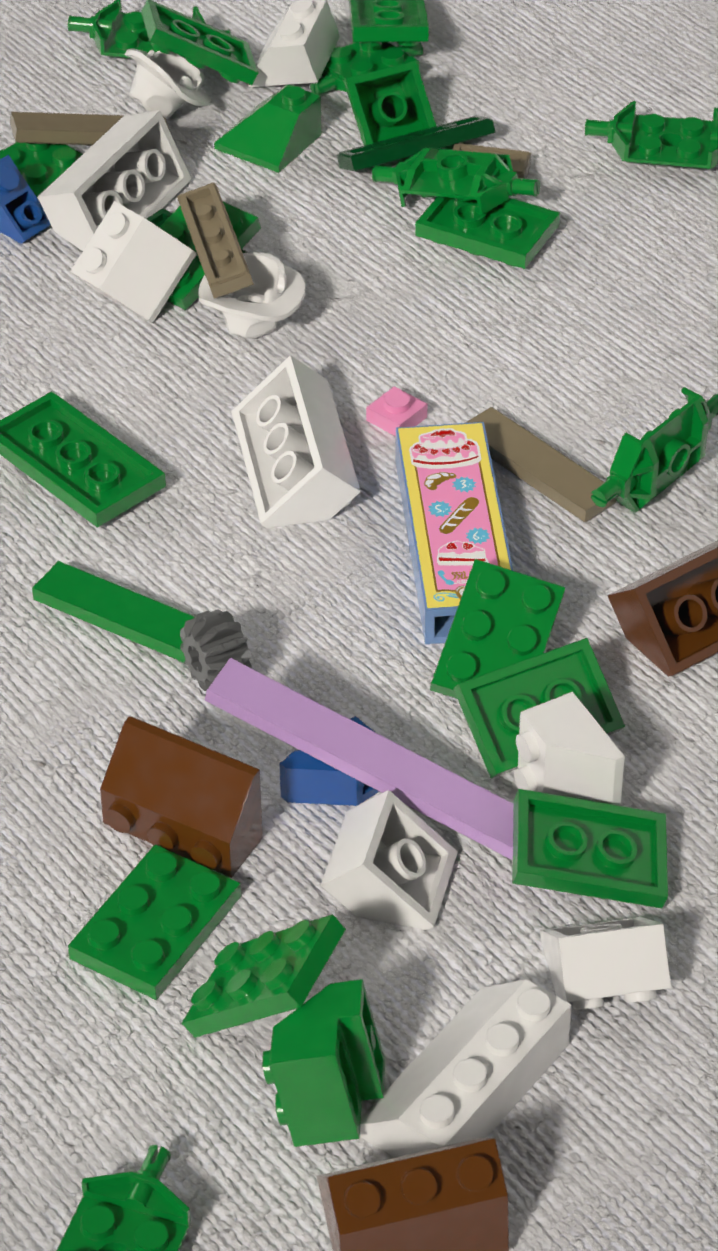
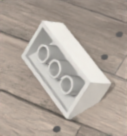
M159 110L124 115L38 196V199L54 232L83 251L114 201L147 219L165 207L192 179Z
M290 355L232 410L260 523L266 528L330 520L343 507L348 506L361 492L328 380Z
M528 979L481 988L384 1092V1097L377 1099L363 1114L360 1123V1137L393 1158L477 1138H487L568 1047L571 1004Z

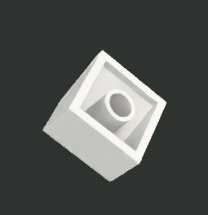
M298 0L291 3L265 44L256 62L259 73L253 85L248 84L249 87L318 83L340 38L327 0Z
M114 201L70 272L95 291L153 324L197 253L144 217Z
M573 692L520 712L519 735L516 736L518 769L514 772L518 789L621 806L625 756Z
M387 790L347 811L321 886L357 917L429 930L435 926L458 851L390 790Z
M639 916L540 930L541 943L556 996L566 1002H572L573 1009L601 1007L605 1005L604 997L623 994L625 1002L653 1000L657 998L656 990L671 988L664 926L662 923Z

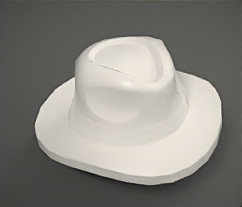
M138 49L126 50L124 55L138 62L130 90V97L138 100L149 112L160 110L162 116L167 119L185 102L197 106H208L211 103L212 99L199 88L204 81L203 72L187 62L182 56L174 52L165 54L160 51L155 53L153 50H150L148 53Z
M253 252L244 253L243 256L254 285L214 299L204 275L198 290L199 301L202 304L222 311L229 333L245 338H257L273 332L278 321L291 316L300 307L305 297L306 283L299 272L285 266L280 259L271 254Z

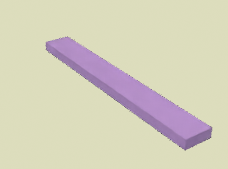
M229 658L207 689L206 702L382 793L390 790L405 805L513 860V803L232 658Z

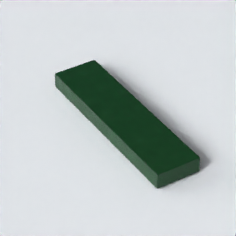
M475 115L345 150L337 154L339 168L357 171L415 155L423 148L438 149L495 133L493 119Z

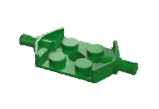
M115 0L98 11L95 16H91V18L72 15L68 18V31L89 33L90 38L94 39L100 55L130 58L124 55L128 49H138L147 53L150 50L155 51V53L158 51L149 42L142 13L138 11L122 12L121 0ZM193 6L192 18L206 24L198 7ZM221 30L231 35V30Z
M632 101L614 116V120L598 121L586 119L585 136L608 137L607 143L613 145L622 161L713 169L718 164V108H714L713 121H708L696 117L684 119L663 117L658 114L637 115L635 114L636 101Z
M423 148L406 161L399 162L396 167L375 165L372 171L374 182L394 183L398 186L401 207H406V197L408 194H415L424 198L437 196L456 198L459 201L477 200L479 214H484L516 194L537 197L540 193V180L518 178L517 172H513L510 155Z
M683 387L681 393L685 395L688 403L681 409L674 410L662 424L653 431L646 432L641 440L628 433H624L610 468V476L607 477L606 482L591 492L593 494L591 495L592 501L599 507H605L608 502L616 498L619 504L636 513L696 465L705 456L707 434L712 427V419L718 415V394H714L706 401L701 395Z
M151 1145L148 1148V1153L140 1170L136 1172L131 1171L83 1178L81 1182L83 1197L56 1251H179L191 1226L190 1208L160 1181L165 1167L171 1159V1153L162 1146L158 1152V1145Z

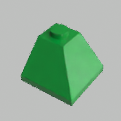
M416 60L344 80L363 145L436 126Z
M288 84L258 104L214 142V149L280 173L321 136V96L306 91L301 87Z

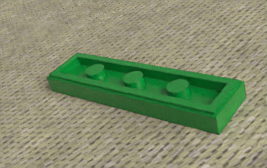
M57 561L32 587L33 600L181 662L186 660L184 653L180 649V645L183 643L180 637V630L185 627V621L194 618L190 614L60 561Z

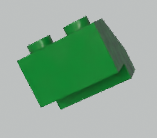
M363 979L330 983L306 1001L301 1008H297L273 1026L271 1049L264 1051L262 1056L263 1072L266 1083L268 1085L275 1084L276 1086L275 1107L277 1119L280 1126L288 1125L294 1147L359 1139L362 1101L384 1097L386 1061Z

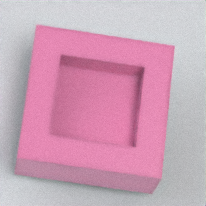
M395 386L366 407V421L396 436V428L417 426L427 418V403Z

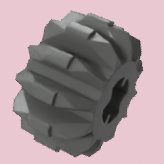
M217 609L209 612L208 610L195 615L193 619L185 621V627L180 630V637L183 642L180 645V649L186 659L184 664L188 665L191 671V678L197 680L199 687L204 691H207L229 658L252 669L249 661L252 658V653L246 643L248 638L244 637L241 631V624L234 622L233 616L228 611L222 612Z

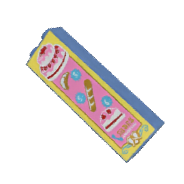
M484 422L396 428L395 462L425 645L446 642L475 559L513 571Z

